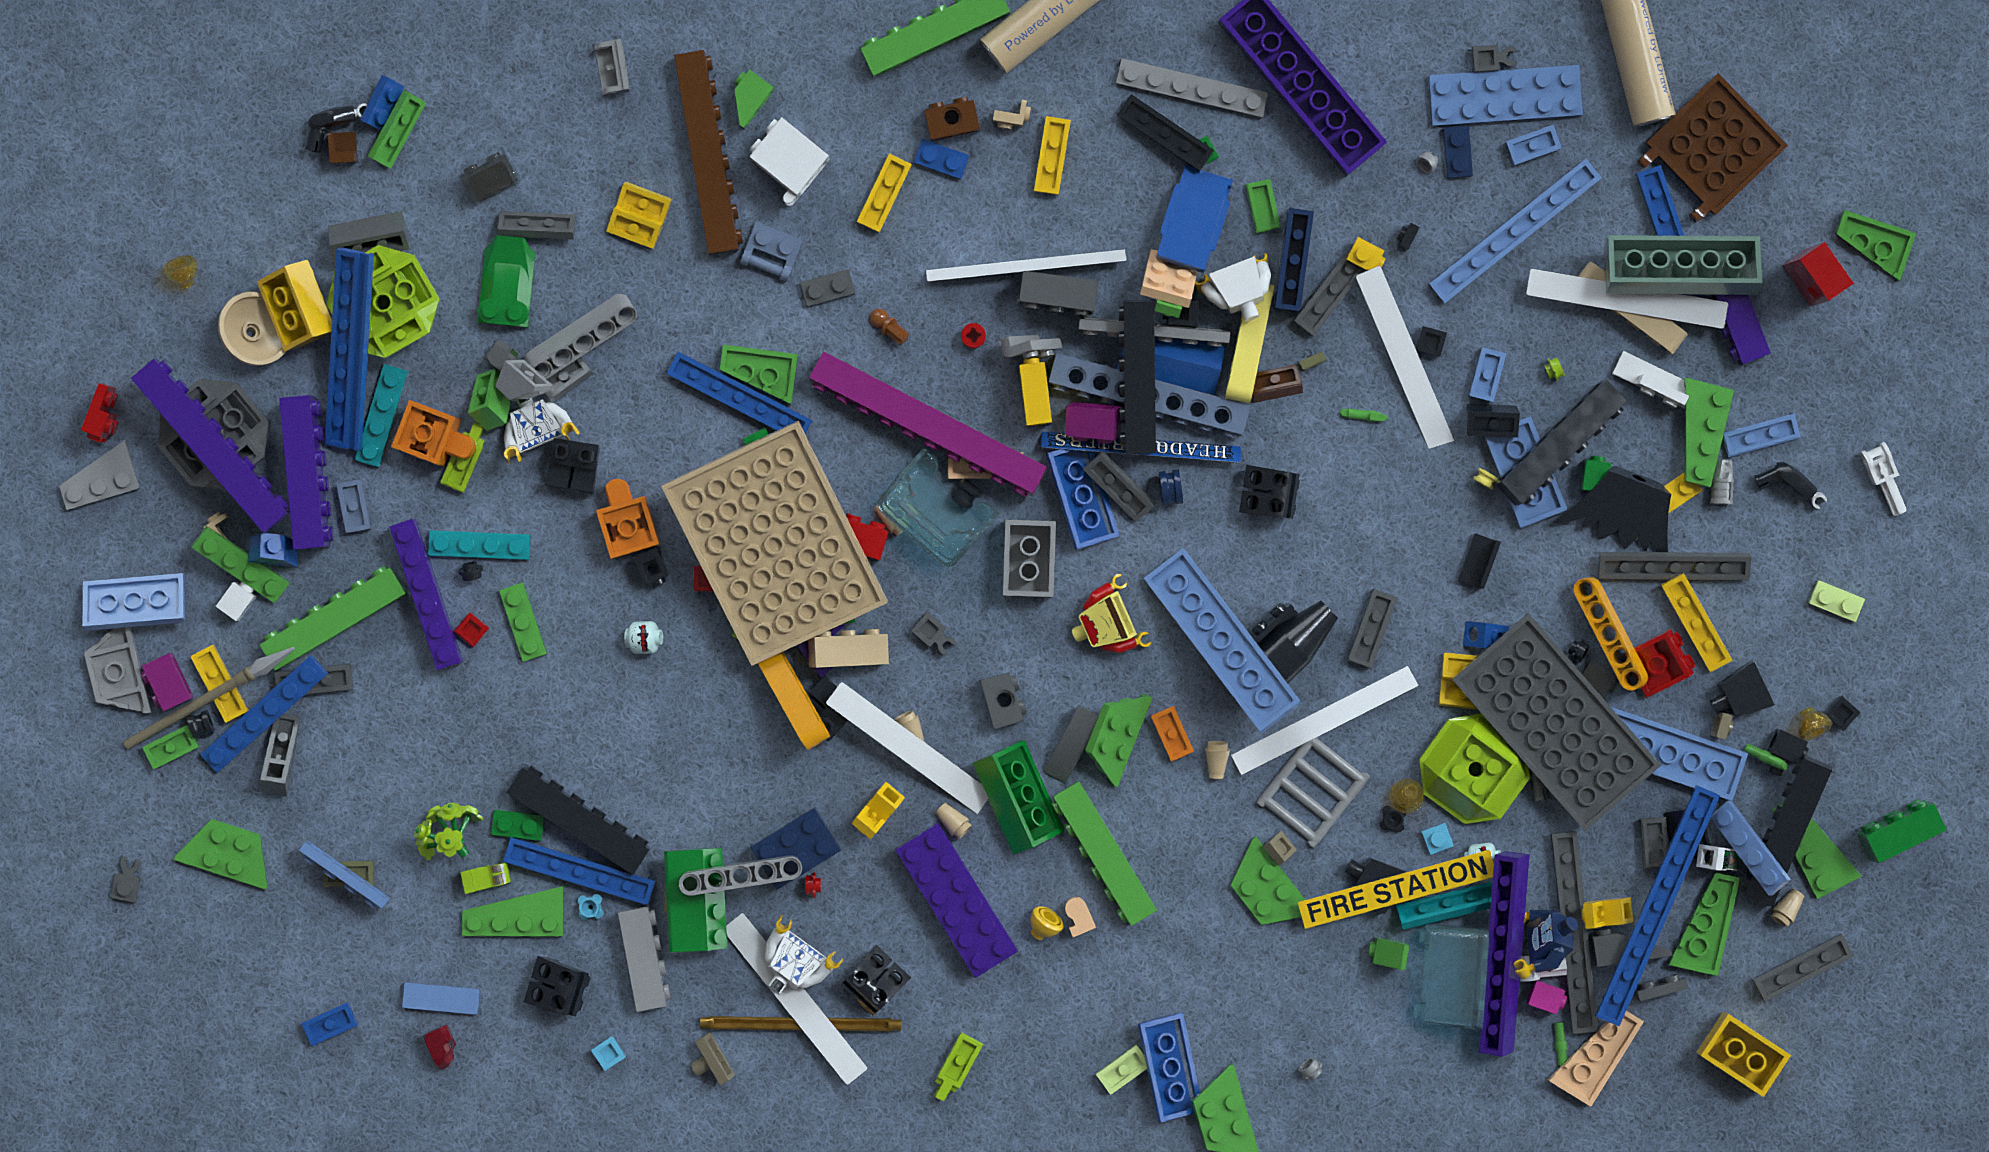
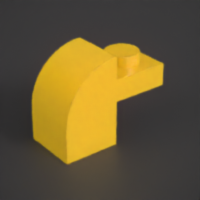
M885 782L856 816L852 824L862 834L872 839L905 797L889 783Z
M1631 897L1584 902L1582 920L1585 923L1586 929L1632 923Z

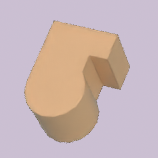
M1076 896L1068 899L1065 903V911L1068 917L1073 919L1075 923L1069 926L1072 936L1076 937L1096 928L1085 901Z

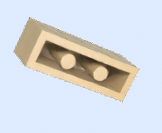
M879 629L864 630V635H855V630L840 631V636H831V631H826L808 640L809 667L889 664L888 634H880Z

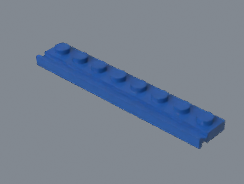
M341 247L336 249L325 444L358 451L362 449L374 254Z

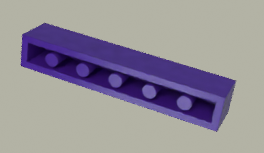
M413 518L389 526L436 669L440 670L464 662L417 520Z

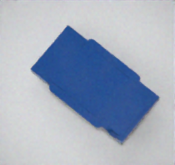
M1185 165L1180 183L1174 186L1160 230L1162 240L1156 255L1157 259L1204 273L1210 252L1216 249L1230 202L1227 198L1233 182L1232 179L1203 170L1199 172L1194 167Z

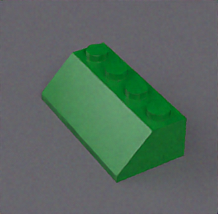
M1025 740L973 762L1013 855L1033 848L1065 831L1056 810L1051 804L1050 796Z
M722 848L664 851L669 952L709 951L728 948L725 891L686 895L679 888V879L683 873L723 866ZM714 872L709 875L708 881L711 885L718 886L722 883L723 878L719 873ZM686 877L683 881V886L688 890H693L698 885L694 877Z

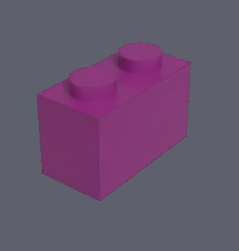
M1082 402L1069 404L1066 406L1065 436L1074 437L1073 440L1088 441L1089 438L1098 439V443H1112L1120 437V407L1122 406Z
M168 653L142 665L144 670L141 672L142 678L147 686L151 685L155 693L152 695V698L158 709L162 708L163 711H167L194 698L173 653Z

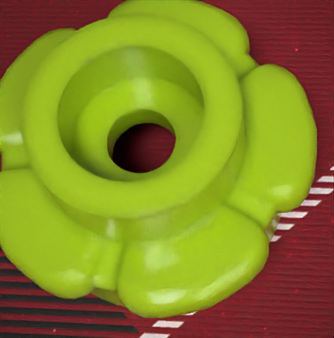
M1557 357L1552 360L1548 358L1549 364L1544 365L1550 379L1555 377L1556 381H1559L1558 378L1565 376Z

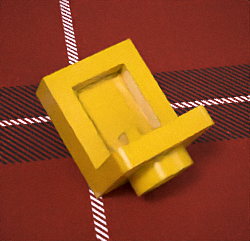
M1357 237L1346 260L1368 271L1375 267L1383 266L1386 258L1382 255L1385 250Z

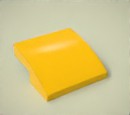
M624 182L606 232L654 249L668 214L672 198L629 182Z
M1454 653L1443 654L1438 706L1478 710L1452 680L1454 676L1477 656Z

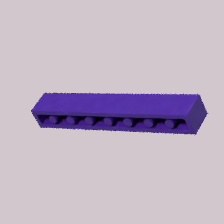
M153 358L131 377L132 381L261 531L268 533L290 514L286 509L289 506L281 495L275 496L270 490L272 485L263 475L259 477L253 471L256 466L247 456L241 457L237 452L239 446L231 437L226 439L220 432L223 429L213 417L209 419L204 414L206 410L204 405L197 398L192 400L187 394L189 388L181 379L176 381L170 374L173 372L172 368L164 360L160 362L158 359Z
M1504 851L1495 854L1479 1045V1053L1503 1057L1514 1052L1520 977L1515 972L1517 969L1514 966V962L1521 959L1530 854Z

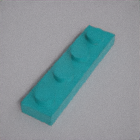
M383 364L363 431L362 449L357 451L355 460L380 467L408 375L407 370Z
M429 530L428 555L530 560L531 535Z
M1492 882L1396 905L1402 929L1490 909Z

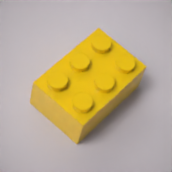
M308 260L284 266L257 281L284 352L308 345L331 333L332 318L329 315L323 295L320 292Z
M1725 1011L1722 1012L1696 1052L1762 1097L1766 1095L1791 1057L1789 1053Z

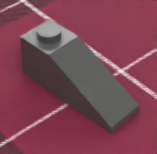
M283 714L273 723L260 778L262 793L287 797L294 764L300 716Z
M1611 928L1596 930V935H1590L1594 965L1602 967L1618 964L1629 936L1611 932ZM1655 945L1649 959L1672 956V952L1669 949Z

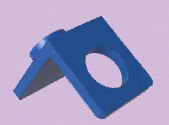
M1466 621L1463 646L1488 648L1509 630V626ZM1476 627L1478 638L1473 642L1470 638V632Z

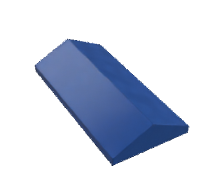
M1155 336V380L1212 395L1215 394L1226 346L1207 345L1208 342L1198 340L1197 344L1183 343L1182 338H1173L1172 342L1157 340L1158 336ZM1122 347L1120 357H1124V347Z
M1059 449L1046 453L1075 550L1120 536L1107 493L1097 484L1112 533L1108 534L1091 477L1083 470L1086 465L1083 451ZM1087 451L1091 461L1095 457L1094 451Z
M1183 1013L1154 1018L1138 1024L1158 1123L1194 1113L1174 1024L1176 1019H1178L1194 1097L1200 1093Z

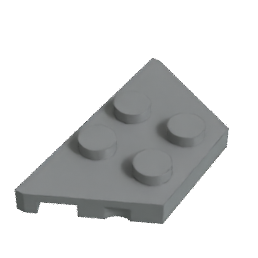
M131 627L114 628L84 653L95 700L102 704L151 713L152 708L146 684L141 675L142 669Z

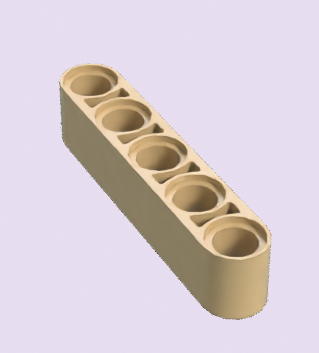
M1590 261L1578 276L1606 281L1605 271ZM1610 309L1616 315L1625 317L1627 319L1626 322L1638 331L1642 330L1647 334L1646 337L1655 344L1665 347L1667 349L1666 352L1671 355L1675 353L1688 335L1670 319Z

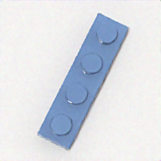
M1727 801L1712 814L1711 819L1768 895H1774L1791 880L1732 801Z
M306 841L299 851L303 853V859L312 865L316 863L324 868L323 872L334 880L337 877L345 882L343 886L354 894L357 892L361 893L366 897L364 901L373 908L377 909L378 906L383 908L391 899L310 841Z

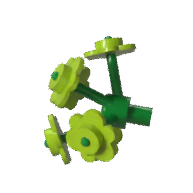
M448 803L442 807L437 805L427 812L426 820L419 824L414 832L420 855L425 857L426 860H430L431 856L435 855L434 848H437L438 852H444L448 857H453L457 852L461 858H464L469 854V851L463 845L465 840L462 834L470 819L474 822L483 821V817L478 815L479 811L473 806H460L457 803ZM463 816L465 818L458 830L456 818ZM438 821L444 831L436 835L430 833L431 824ZM445 821H451L452 829L447 826Z

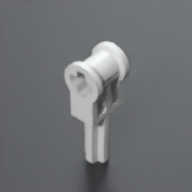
M1882 442L1879 447L1868 452L1861 451L1860 456L1873 485L1880 484L1892 515L1897 516L1906 512L1905 504L1894 481V477L1899 476V473L1886 443Z

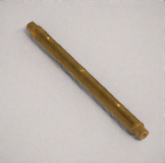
M711 1015V1017L700 1018V1028H710V1030H802L793 1017ZM892 1017L867 1019L828 1018L837 1031L891 1032L901 1031L902 1019H892Z

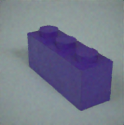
M1712 295L1713 300L1728 303L1725 325L1720 330L1723 337L1730 340L1732 347L1729 348V353L1734 362L1738 361L1739 365H1743L1771 354L1749 295Z

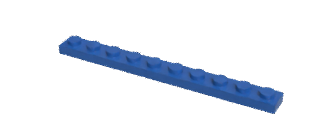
M1695 785L1595 1014L1596 1017L1620 1026L1720 795Z

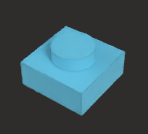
M1445 822L1421 831L1430 855L1454 846Z
M613 1035L591 1049L604 1071L626 1057Z

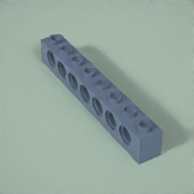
M1056 353L1048 383L1053 384L1052 389L1067 392V388L1077 390L1076 395L1091 399V396L1095 395L1102 397L1100 401L1102 403L1115 406L1117 401L1125 404V397H1120L1117 392L1120 382H1125V372H1119L1118 369ZM1072 370H1079L1083 374L1081 383L1073 384L1069 380V373ZM1098 376H1102L1107 380V387L1102 391L1096 390L1093 386V380ZM1155 380V412L1157 418L1163 419L1164 415L1174 417L1173 422L1187 426L1189 421L1198 423V429L1212 432L1213 428L1223 430V436L1235 439L1237 434L1243 435L1250 405ZM1175 396L1179 399L1180 406L1177 410L1167 408L1166 400L1168 397ZM1193 403H1200L1204 407V413L1201 417H1195L1191 414L1190 407ZM1219 409L1225 410L1228 414V420L1224 424L1218 423L1214 418L1215 412Z

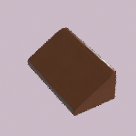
M1294 364L1257 372L1252 394L1254 403L1303 393L1298 365Z

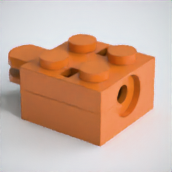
M412 400L408 401L391 446L441 466H445L448 455L459 459H468L474 454L476 449L475 441L470 436L458 432L462 419Z
M613 479L609 481L605 487L609 507L596 510L610 559L660 545L647 497L642 496L633 499L629 485L625 480Z

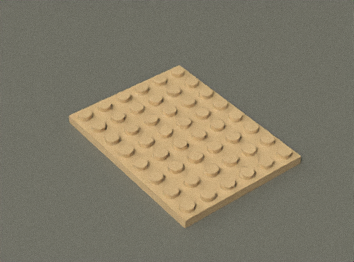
M799 421L661 486L751 666L888 602Z

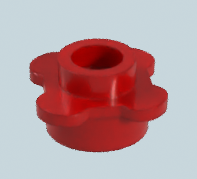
M813 872V875H806L805 881L806 895H813V898H816V893H821V878H816V872Z

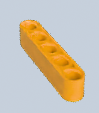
M1594 577L1578 580L1574 585V594L1623 688L1630 691L1643 687L1648 680L1647 672L1601 583ZM1585 582L1592 586L1591 595H1587L1583 591ZM1596 605L1602 606L1604 610V615L1601 618L1596 616L1594 612ZM1608 627L1613 628L1615 631L1614 640H1610L1606 636ZM1620 649L1624 650L1627 654L1626 662H1621L1618 659L1617 654ZM1631 672L1638 675L1639 681L1637 685L1632 684L1629 680Z
M784 652L759 662V667L807 750L812 749L829 738L828 730Z

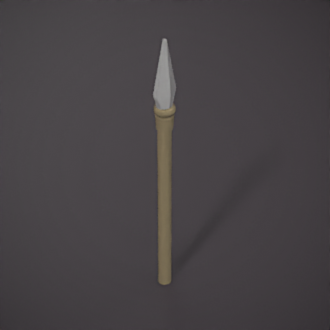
M291 647L256 659L251 666L245 667L244 670L234 675L233 678L124 740L125 747L131 749L237 686L254 680L257 676L267 674L295 648Z

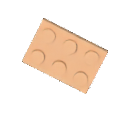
M1151 249L1140 294L1189 308L1197 271L1157 259L1158 251Z

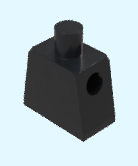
M1751 661L1718 683L1721 695L1709 700L1716 714L1728 708L1731 715L1735 717L1775 705L1755 662Z
M1370 857L1364 866L1351 859L1344 871L1356 878L1352 887L1406 873L1405 870ZM1390 906L1379 908L1378 910L1386 914Z

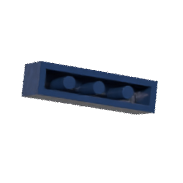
M1295 208L1287 209L1274 310L1300 312L1314 211Z

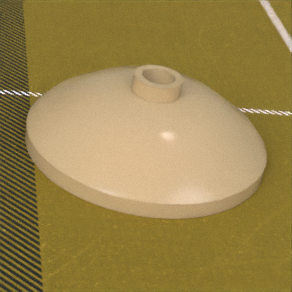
M241 293L225 304L218 319V333L224 348L232 357L252 366L268 365L282 357L285 352L261 293ZM246 330L252 331L253 337H249Z

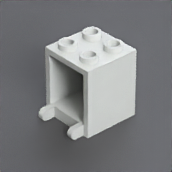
M781 117L779 121L774 119L765 130L767 136L763 141L758 139L749 151H751V161L788 190L783 199L787 206H792L828 163L830 158L828 154Z

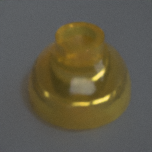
M189 255L176 257L165 264L163 273L168 280L178 284L180 288H189L194 284L193 279L197 274V260Z
M1808 707L1800 712L1801 719L1798 724V733L1801 739L1811 740L1830 730L1832 721L1826 714L1815 711L1813 707Z
M1400 779L1390 789V802L1400 812H1415L1423 804V788L1413 779Z

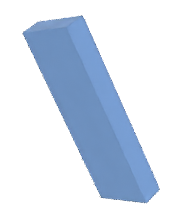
M1790 414L1724 432L1723 443L1728 458L1798 439L1801 436L1795 414Z
M405 982L402 1008L478 1015L480 989Z

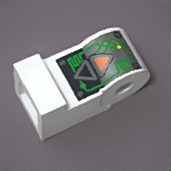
M1699 844L1696 867L1738 871L1740 857L1734 849ZM1709 850L1711 856L1709 862L1706 863L1705 854Z

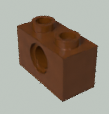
M968 97L954 99V104L945 106L943 102L929 104V109L924 111L930 140L936 141L980 131L974 99L968 101ZM948 112L958 114L959 120L956 124L950 125L945 122L944 117Z

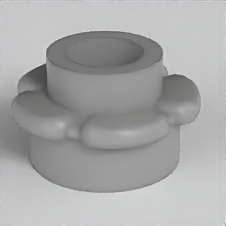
M1314 1057L1308 1058L1298 1069L1302 1074V1079H1316L1322 1072L1320 1069L1322 1063L1316 1061Z

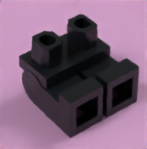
M554 438L545 485L569 489L572 467H574L570 489L594 493L600 452L599 445Z
M1246 465L1243 487L1268 491V494L1242 490L1239 513L1293 519L1296 510L1295 503L1297 490L1299 489L1300 474Z
M824 675L810 690V693L825 705L826 708L824 709L809 694L807 695L830 734V737L826 739L829 742L847 723L848 719L826 704L837 686Z
M877 945L868 951L840 985L846 993L851 995L872 1016L881 1010L911 979L894 962L876 980L892 961Z
M537 956L531 978L539 981L529 982L524 1003L554 1013L576 1017L577 1012L581 1010L583 1005L582 995L584 989L588 987L591 979L589 973L560 963L558 960L550 957ZM546 964L543 975H541V967ZM537 988H539L536 998L534 999L533 993Z

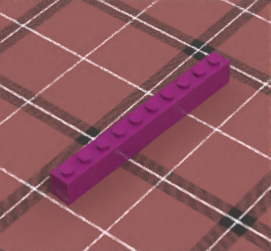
M824 351L809 377L814 389L822 393L829 391L835 394L834 399L845 405L850 402L858 406L856 410L866 416H870L871 413L880 418L879 422L885 426L892 428L895 425L901 428L903 435L911 439L918 437L924 440L923 445L934 451H937L939 448L947 452L945 456L959 463L960 459L969 464L968 468L979 474H982L984 471L992 475L990 478L992 481L1002 486L1005 483L1013 486V491L1023 497H1026L1027 494L1033 497L1047 470V467Z

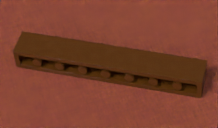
M704 50L676 54L674 57L708 254L714 255L739 250L738 244H743L741 229L735 228L734 220L739 219L737 205H731L730 195L734 194L732 179L727 180L726 170L730 169L728 154L723 155L721 145H726L724 130H718L717 120L722 119L719 105H714L713 96L717 95L715 80L710 81L708 71L713 70L711 56H706Z

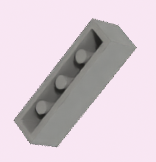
M649 905L620 910L618 916L636 1011L665 1007L668 1004L667 1000L671 999L669 984L664 985L662 975L667 973L664 960H659L658 950H662L660 936L654 933L653 926L657 925L655 910L650 911Z

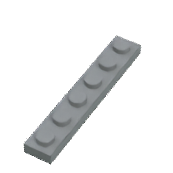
M1121 59L1116 84L1261 118L1263 117L1268 92L1126 59Z
M1078 316L1077 327L1078 329H1083V334L1098 335V331L1108 332V336L1119 337V331H1124V321ZM1154 323L1155 336H1158L1157 340L1172 342L1173 338H1182V342L1188 344H1197L1198 340L1208 341L1207 345L1222 346L1223 342L1229 343L1230 332L1228 330Z

